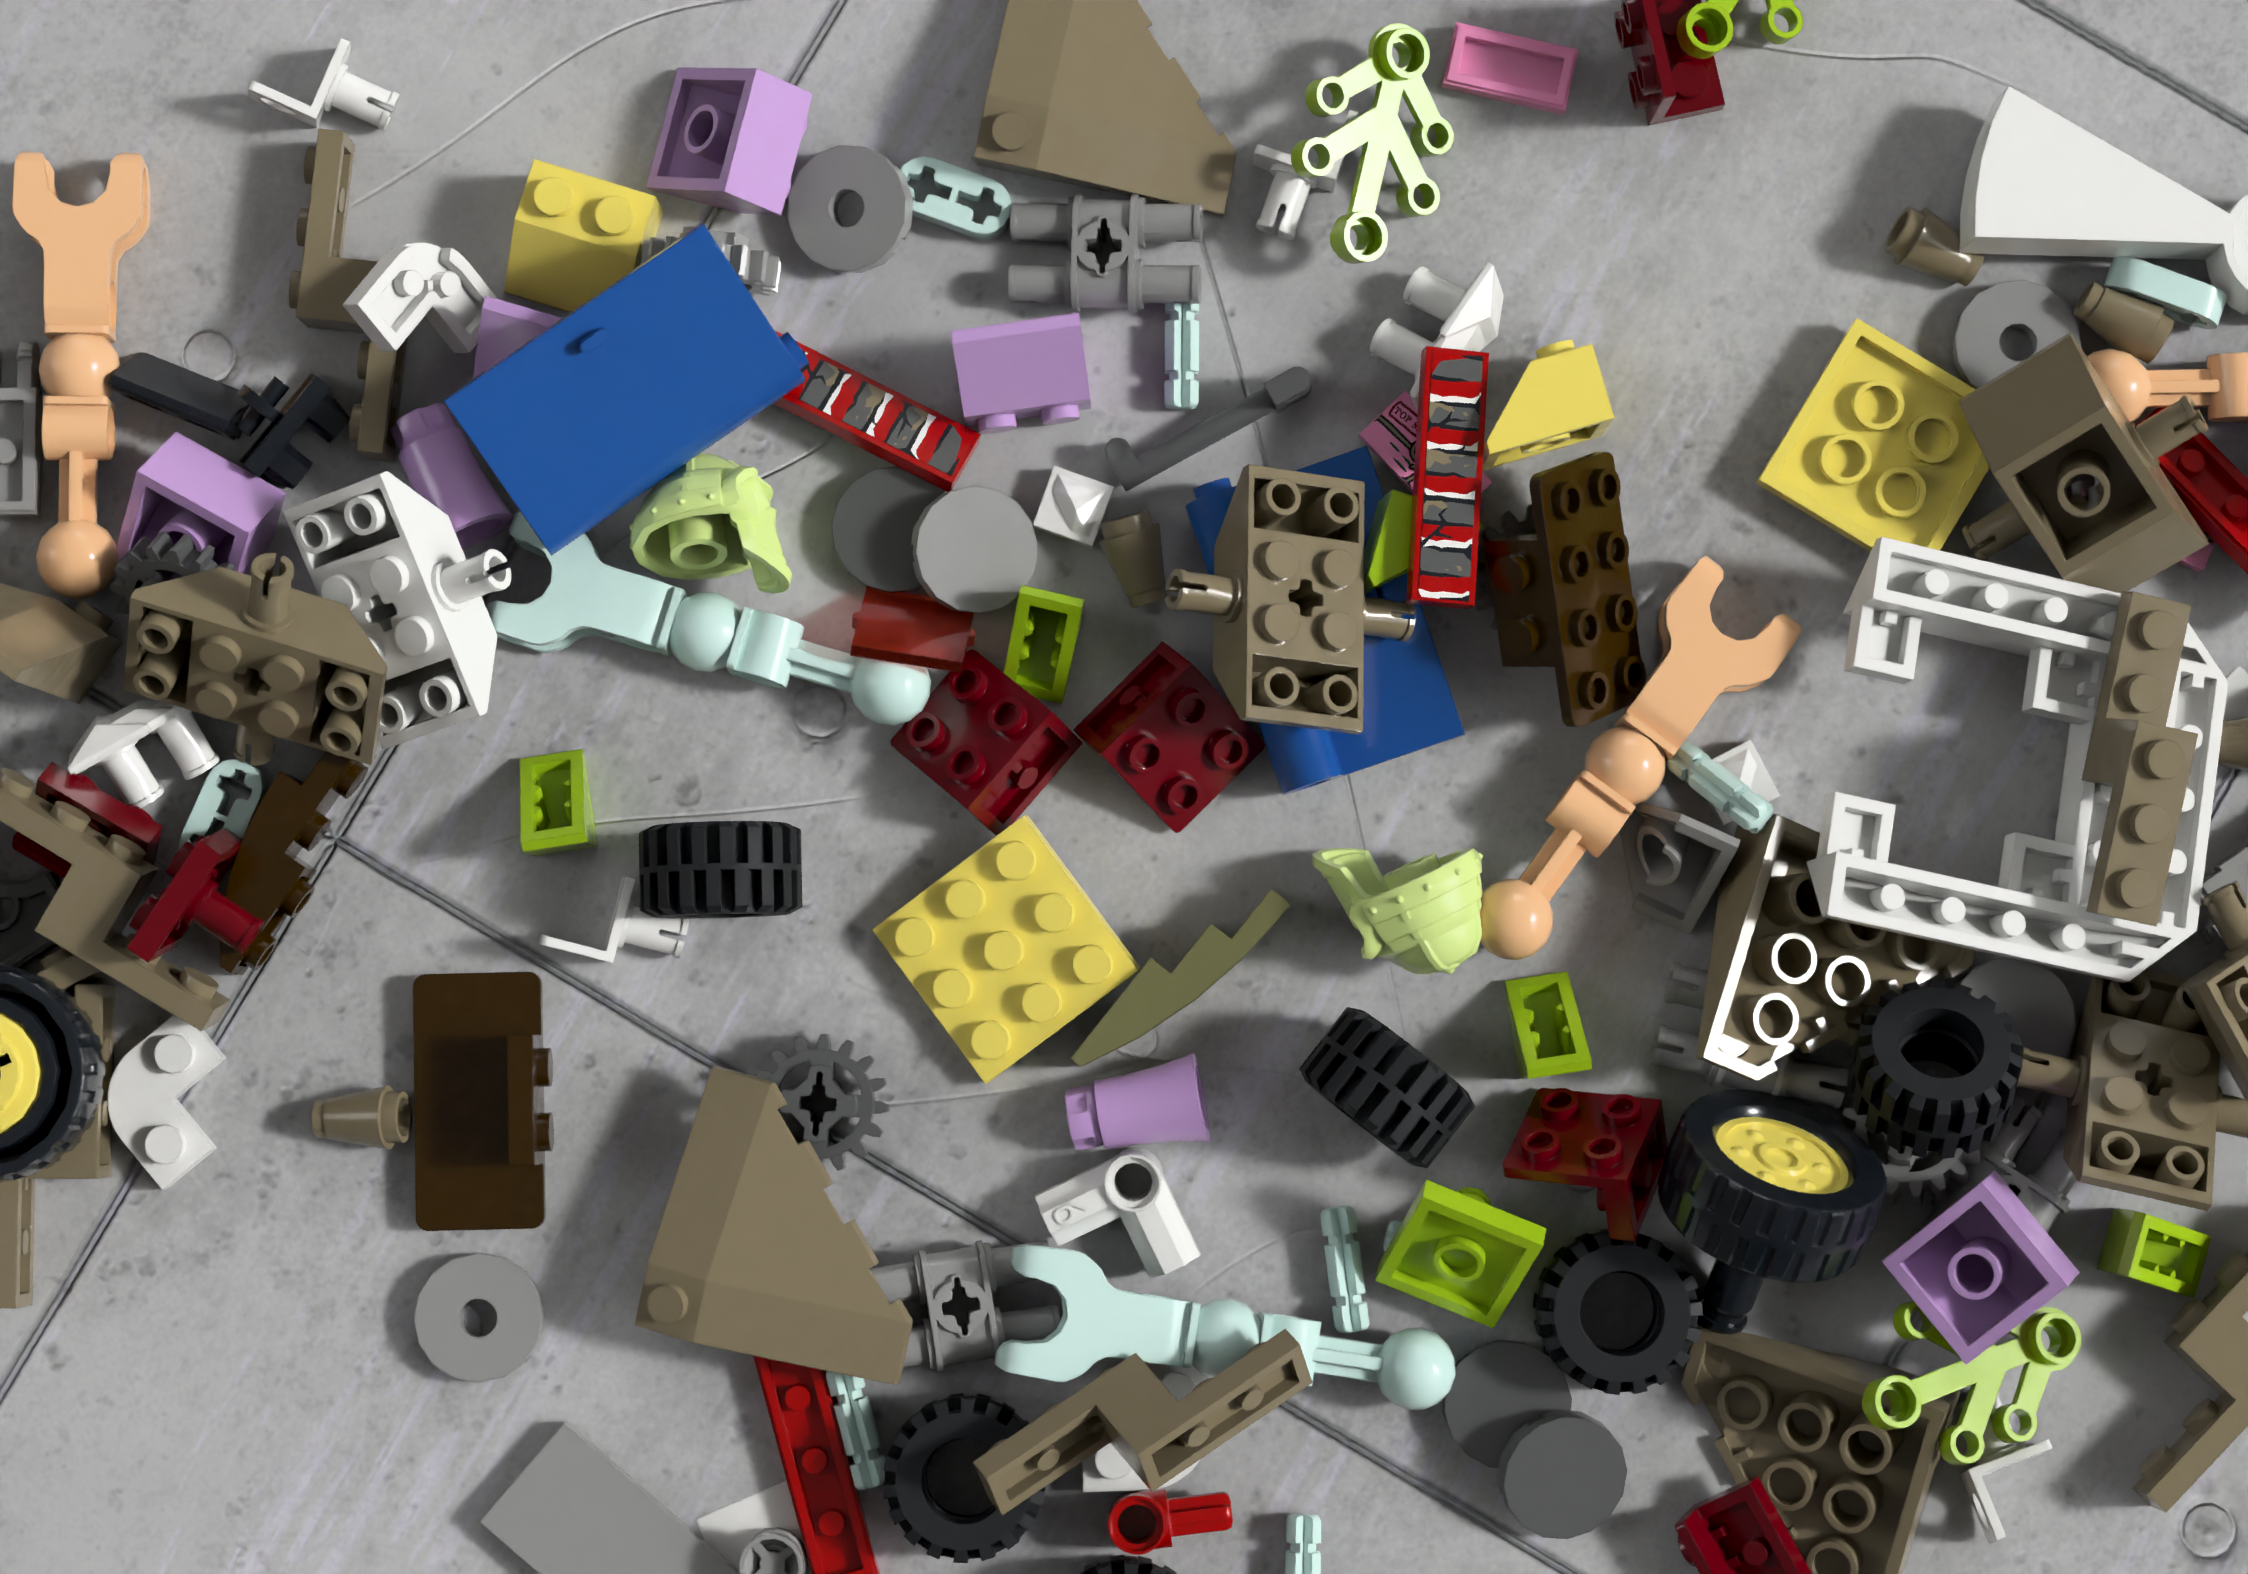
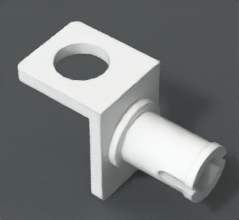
M343 38L338 43L311 106L251 80L248 87L249 98L315 128L318 127L324 111L330 112L332 107L385 131L391 119L389 116L391 112H394L400 94L395 91H388L348 73L349 66L346 65V61L351 52V43Z
M1349 110L1345 124L1356 118L1359 112ZM1257 144L1252 165L1269 171L1274 178L1261 216L1256 222V228L1271 235L1279 212L1284 211L1277 237L1293 240L1296 236L1295 231L1310 188L1317 187L1333 193L1345 156L1336 160L1332 170L1326 175L1304 178L1295 172L1290 154ZM1309 161L1312 167H1317V163Z
M625 876L622 877L603 950L545 935L540 936L539 944L611 963L614 962L617 948L622 949L624 943L669 954L679 959L684 941L661 936L659 931L665 930L680 935H687L689 919L654 918L641 912L640 907L634 906L635 899L631 898L635 879Z
M1999 1392L1983 1434L1985 1448L1982 1458L1977 1461L1979 1466L1968 1469L1960 1475L1989 1544L2006 1538V1535L1982 1477L2053 1449L2049 1439L2027 1447L2025 1442L2019 1444L2004 1443L1996 1437L1991 1422L1995 1410L2002 1406ZM1965 1401L1959 1403L1961 1410L1963 1409Z

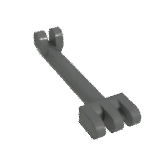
M1293 367L1263 383L1264 388L1137 457L1128 442L1123 438L1111 439L1106 444L1105 454L1125 491H1128L1275 410L1279 413L1303 400L1312 390L1310 374L1303 367Z

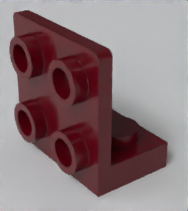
M1621 0L1622 10L1615 11L1614 13L1617 38L1622 49L1631 48L1636 71L1628 73L1630 95L1636 110L1645 109L1648 126L1722 110L1725 106L1715 57L1698 59L1690 56L1681 48L1676 35L1677 24L1680 18L1694 6L1702 3V1ZM1693 25L1692 31L1695 37L1701 43L1706 44V32L1701 27Z
M1163 641L1073 729L1080 739L1106 761L1175 833L1181 832L1265 747L1260 737L1244 720H1240L1236 711L1200 671Z
M970 649L931 692L923 710L910 721L905 722L892 737L890 744L997 836L1020 817L1083 742L1052 711L976 650Z
M1540 1088L1536 1091L1502 1163L1504 1176L1514 1179L1597 1187V1206L1600 1211H1606L1609 1238L1635 1241L1658 1188L1659 1175L1668 1149L1662 1099L1634 1097L1628 1094L1612 1095L1572 1091L1567 1088Z

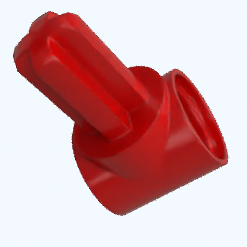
M1158 1489L1153 1492L1145 1490L1126 1491L1114 1500L1108 1514V1531L1113 1543L1122 1551L1135 1555L1145 1554L1154 1549L1173 1547L1172 1537L1226 1531L1232 1528L1233 1523L1231 1501L1228 1493L1225 1492L1167 1498L1166 1489ZM1142 1505L1153 1512L1156 1524L1149 1535L1143 1538H1131L1121 1531L1118 1519L1122 1511L1129 1506Z

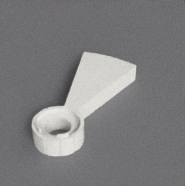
M2008 86L1993 103L1978 135L1966 174L1960 212V253L2081 257L2124 256L2131 258L2205 260L2209 279L2213 286L2222 290L2228 296L2226 303L2239 313L2248 315V195L2240 199L2226 212L2014 88Z

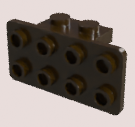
M1594 452L1534 474L1530 479L1529 488L1536 535L1497 536L1485 541L1502 667H1555L1563 723L1567 727H1582L1630 706L1642 691L1646 681V669L1641 660L1636 624L1638 610L1632 595L1628 565L1629 544L1624 535L1620 507V479L1615 470L1614 458L1610 452Z
M533 972L422 974L413 983L416 1223L425 1231L537 1228L544 1223L546 1218L545 1151H552L554 1145L553 1115L551 1112L544 1113V1087L552 1086L553 1057L551 1048H543L542 980L539 975Z

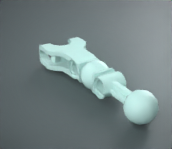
M517 512L513 516L509 529L510 535L514 537L515 542L522 549L536 553L550 562L552 566L551 583L542 597L528 604L506 603L496 600L486 606L498 639L536 652L548 654L569 647L579 638L595 636L669 657L673 653L680 663L695 671L712 672L726 667L731 675L774 688L785 689L789 677L793 676L851 693L854 705L864 717L878 724L897 725L910 721L923 710L930 697L931 679L927 666L916 653L903 646L884 645L871 649L863 657L808 642L801 639L805 627L788 618L744 607L742 612L733 600L720 593L701 592L688 596L683 588L606 565L601 562L597 550L585 533L551 556L521 512Z
M1028 1244L1018 1245L1012 1249L1011 1264L1014 1270L1024 1277L1036 1278L1052 1284L1061 1296L1063 1315L1057 1329L1044 1339L1026 1341L1010 1339L998 1347L995 1365L1009 1373L1055 1382H1067L1082 1375L1096 1361L1105 1357L1127 1359L1134 1353H1137L1143 1362L1191 1368L1193 1365L1203 1376L1213 1378L1243 1358L1252 1347L1268 1341L1286 1328L1301 1346L1312 1384L1314 1373L1374 1382L1378 1384L1382 1394L1394 1405L1407 1410H1424L1440 1403L1451 1390L1456 1376L1455 1358L1449 1345L1438 1334L1423 1328L1403 1329L1391 1335L1384 1344L1320 1335L1321 1321L1266 1312H1258L1256 1314L1247 1304L1234 1299H1215L1201 1306L1200 1303L1195 1301L1116 1289L1108 1283L1102 1269L1086 1254L1079 1251Z

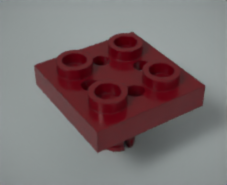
M224 828L207 837L201 834L194 843L189 840L186 841L165 871V873L173 877L169 886L165 887L157 897L151 894L131 920L129 926L136 930L137 933L127 946V949L149 963L177 947L190 926L195 922L235 949L236 953L239 955L243 954L253 942L265 921L261 918H256L217 891L219 883L234 863L243 839L227 828Z

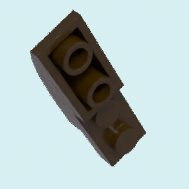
M325 751L304 782H301L293 775L280 771L264 795L244 834L232 867L225 897L265 922L253 942L241 955L220 940V967L230 974L244 975L249 967L257 971L266 962L277 945L278 940L272 934L286 915L292 919L296 917L310 900L315 887L309 884L317 870L301 860L297 855L302 848L311 851L323 838L331 824V820L326 817V814L338 797L341 795L343 798L348 799L360 786L368 772V767L363 765L362 762Z

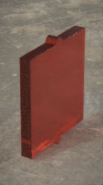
M866 587L860 612L853 613L852 628L855 629L850 656L962 673L967 647L974 646L976 632L972 630L975 613L950 610L930 598V596L904 592L888 593Z

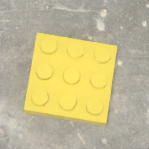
M1856 318L1757 479L1756 484L1871 552L1876 539L1880 537L1941 550L1990 468L1959 404L1961 398L1976 389Z
M1028 815L1022 816L872 929L985 1084L992 1081L1141 970L1138 963Z

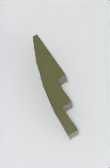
M1270 889L1232 939L1211 923L1172 973L1150 958L1070 1059L1080 1067L1085 1066L1142 1037L1194 1002L1247 955L1291 904L1274 890Z

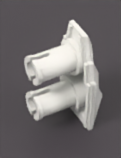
M1489 262L1484 265L1467 290L1430 272L1424 266L1419 267L1413 273L1404 290L1403 300L1405 304L1415 306L1445 322L1439 330L1438 338L1434 342L1396 324V321L1390 318L1384 320L1376 330L1370 343L1369 351L1372 356L1380 357L1415 376V383L1410 391V397L1416 410H1418L1421 351L1426 346L1480 352L1498 336L1504 294L1494 265Z
M147 699L135 701L114 714L96 716L70 753L68 770L70 774L75 773L76 775L93 765H102L124 802L142 808L159 798L164 793V789L158 784L135 747L139 739L149 733H158L181 769L185 780L192 779L209 770L220 761V757L210 746L192 716L191 710L162 701Z

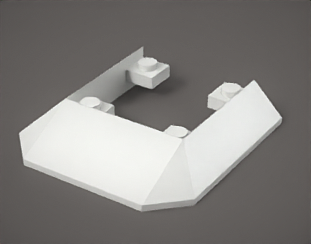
M1880 537L1876 539L1843 614L1851 616L1844 671L1899 684H1905L1914 680L1920 632L2029 657L2022 712L2070 723L2054 840L2018 832L2005 835L1998 887L1888 863L1896 805L1840 792L1825 795L1817 857L1807 862L1822 917L2123 983L2132 980L2194 934L2198 926L2228 681L2190 624L2188 623L2166 727L2197 733L2198 737L2157 927L2086 912L2113 787L2082 781L2081 779L2121 593L1890 538Z

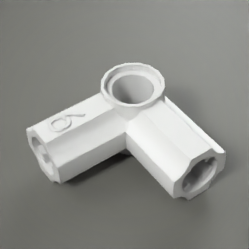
M1131 1147L1123 1149L1112 1159L1035 1195L1043 1220L1058 1246L1121 1217L1150 1279L1168 1274L1185 1266L1201 1255L1163 1176L1160 1161L1153 1153L1144 1148ZM1130 1163L1140 1164L1145 1167L1152 1178V1185L1149 1190L1140 1195H1130L1122 1191L1116 1181V1173L1121 1167Z

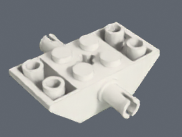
M388 471L283 511L318 596L346 604L387 665L378 740L382 750L487 713L498 635L482 596L494 591L504 590L510 585V567L493 574L487 573L489 568L507 562V559L500 551L489 549L481 555L466 560L449 516Z

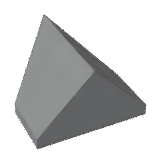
M1643 802L1634 805L1636 808L1620 829L1634 898L1632 909L1687 934H1691L1734 857L1741 840L1681 813Z

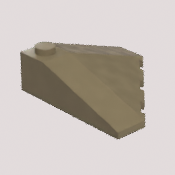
M1008 0L974 153V159L979 166L1126 196L1139 194L1140 197H1145L1146 200L1165 204L1201 203L1204 212L1224 215L1237 152L1224 132L1217 135L1197 104L1201 100L1200 95L1175 57L1168 60L1148 28L1152 26V22L1137 0Z
M0 583V672L15 682L80 704L123 641L107 631L114 621L82 599L74 608L57 599Z
M1774 814L1766 823L1765 828L1759 833H1751L1749 830L1737 825L1734 837L1741 841L1720 881L1696 1058L1748 1080H1759L1777 1070L1774 1063L1776 1059L1799 1047L1803 1053H1810L1850 1032L1846 1023L1866 1013L1871 1005L1879 1006L1880 996L1888 991L1893 990L1901 995L1903 984L1916 981L1918 984H1921L1940 973L1945 978H1951L1971 968L1976 950L1822 917L1807 865L1808 861L1817 857L1820 833L1778 814Z
M720 1066L712 1067L647 1262L635 1325L695 1344L892 1385L900 1383L913 1320L901 1299L892 1304L889 1303L870 1268L879 1264L873 1250L855 1219L846 1224L842 1222L824 1190L833 1184L825 1167L809 1140L799 1145L797 1144L778 1110L787 1105L781 1091L775 1082Z
M1700 1322L1697 1325V1328L1701 1329L1698 1343L1692 1342L1689 1353L1691 1357L1687 1361L1681 1385L1693 1406L1704 1402L1722 1434V1436L1716 1438L1714 1444L1736 1484L1738 1485L1756 1476L1759 1477L1812 1574H1902L1941 1458L1938 1446L1939 1437L1943 1430L1951 1425L1960 1390L1922 1404L1921 1413L1912 1425L1906 1428L1882 1430L1871 1424L1863 1412L1862 1398L1866 1387L1870 1382L1881 1377L1901 1375L1908 1379L1918 1377L1917 1375L1897 1368L1745 1332L1733 1335L1720 1334L1706 1328ZM1882 1393V1409L1888 1415L1891 1410V1401L1885 1393Z

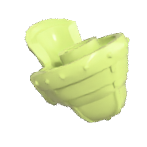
M700 453L655 484L648 496L644 498L640 512L637 513L634 522L629 526L631 530L629 548L633 550L638 564L662 577L684 580L720 578L752 569L758 590L772 594L785 592L793 578L777 535V510L770 507V501L773 497L772 487L758 477V470L756 468L739 466L732 460H726L716 454Z
M1468 847L1438 858L1436 853H1431L1400 866L1382 876L1369 850L1328 848L1318 850L1312 854L1313 866L1322 873L1323 878H1326L1346 911L1353 927L1358 929L1362 935V958L1373 960L1375 956L1382 957L1414 974H1432L1436 972L1452 974L1457 966L1478 951L1482 937L1480 910L1482 907L1481 897L1483 895L1480 873H1482L1481 860L1483 855L1474 848Z

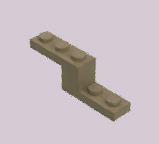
M318 128L317 145L308 146L304 161V180L306 184H312L309 209L301 208L297 219L296 240L298 246L304 247L301 271L294 270L291 275L289 306L291 309H297L296 317L308 328L366 334L343 307V303L377 264V261L341 258L355 144L344 131ZM408 337L397 351L381 352L371 339L370 342L362 341L359 347L357 375L359 379L365 380L363 403L354 404L352 408L349 433L351 442H358L357 451L368 460L393 462L395 441L391 428L396 424L399 416Z
M2122 591L2081 779L2082 781L2113 787L2086 912L2157 927L2198 737L2197 733L2166 727L2192 605L2134 591Z
M1 767L0 821L72 864L34 931L198 1030L203 1031L218 1023L231 1000L216 991L219 985L213 978L191 967H184L182 971L162 959L161 956L148 963L127 949V946L136 934L130 933L126 937L122 935V932L159 868L143 859L146 855L145 850L123 836L112 834L110 838L104 836L88 826L91 819L86 813L66 802L56 801L54 805L33 793L35 784L27 777L14 770Z
M75 984L76 1003L80 1009L87 1012L93 1022L94 1032L96 1035H99L102 1044V1061L105 1062L102 1101L97 1106L95 1119L90 1129L85 1130L81 1136V1141L72 1151L64 1153L61 1156V1160L51 1167L24 1178L0 1183V1308L16 1309L32 1305L35 1178L99 1179L112 1177L113 1125L109 1116L107 1100L109 1084L114 1073L116 986Z
M2238 1251L2229 1257L2219 1267L2213 1277L2218 1282L2214 1289L2202 1301L2198 1298H2193L2187 1302L2170 1322V1326L2174 1331L2167 1337L2164 1343L2218 1393L2219 1397L2214 1402L2210 1398L2200 1402L2183 1421L2182 1426L2187 1431L2170 1449L2166 1445L2156 1449L2139 1468L2138 1473L2142 1476V1479L2132 1489L2151 1507L2165 1513L2169 1511L2248 1426V1322L2242 1317L2248 1311V1252L2244 1254L2242 1251Z
M1286 1328L1268 1341L1252 1347L1243 1358L1213 1378L1200 1382L1191 1393L1179 1401L1175 1399L1137 1353H1134L1118 1365L1104 1370L1094 1381L1063 1402L1049 1407L1042 1416L1009 1438L995 1443L987 1453L973 1461V1464L989 1500L1001 1515H1004L1109 1443L1113 1445L1150 1491L1153 1492L1312 1384V1379L1300 1344Z

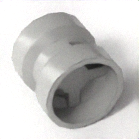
M779 1527L765 1529L756 1534L742 1551L739 1561V1573L805 1574L808 1559L804 1544L790 1530Z

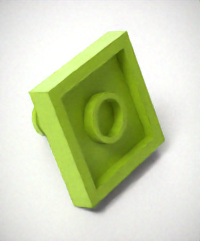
M1426 1179L1380 1260L1375 1281L1494 1329L1541 1251L1547 1228L1491 1206L1489 1196L1480 1189L1463 1187L1456 1192Z

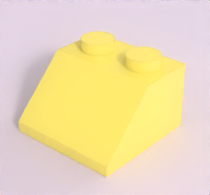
M534 159L514 219L504 292L571 313L641 265L644 240L650 241V237H656L664 212L658 199L651 194Z
M1570 339L1536 350L1537 358L1531 360L1484 444L1482 471L1601 437L1615 417L1592 344L1575 349L1574 342Z

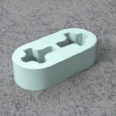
M924 156L913 158L901 167L900 171L905 175L907 183L911 179L921 181L925 172L934 174L935 186L940 190L951 193L948 200L928 194L924 203L915 201L914 189L909 186L913 198L912 215L914 217L972 238L983 240L999 236L1010 224L1011 200L1009 193L1002 184L994 179L935 158ZM984 193L993 195L994 207L1001 211L998 217L987 216L983 224L975 223L973 210L958 204L959 197L980 202Z
M2124 256L2113 258L2104 283L2106 287L2164 306L2163 314L2175 321L2203 329L2217 328L2228 297L2225 292L2207 283L2143 260Z
M237 759L226 760L216 765L207 776L183 829L179 849L188 840L194 843L201 834L206 837L214 834L219 820L225 822L222 829L227 828L243 839L261 800L268 791L267 779L262 771L246 761L243 763ZM241 771L246 773L244 784L252 789L251 796L248 800L237 798L227 816L223 814V811L229 800V793L221 789L222 783L226 777L237 779Z

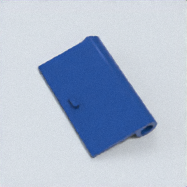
M701 223L446 397L443 401L552 556L805 382V377L800 369L809 364L799 345L788 332L780 337L777 335L706 226Z
M1364 446L1295 470L1365 482V550L1378 501L1384 497L1368 447ZM1229 478L1214 480L1193 489L1196 500L1191 501L1185 506L1207 573L1210 575H1214V546L1236 486L1232 487ZM1408 572L1364 596L1395 601L1406 600ZM1413 604L1416 614H1402L1401 616L1403 619L1415 620L1413 633L1406 642L1364 635L1362 733L1349 734L1258 722L1282 795L1304 790L1465 735L1422 605Z

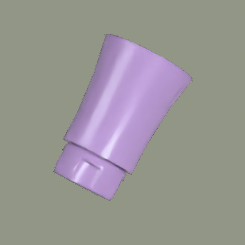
M435 403L427 407L415 409L396 421V424L391 428V432L400 450L398 458L411 488L449 516L462 550L493 537L511 523L513 515L492 487L477 461L463 429L456 426L450 410L444 403Z
M1195 1053L1152 1068L1125 1075L1094 1080V1085L1074 1087L1065 1091L1067 1119L1075 1150L1091 1149L1103 1146V1144L1106 1150L1138 1144L1173 1141L1210 1142L1205 1094Z

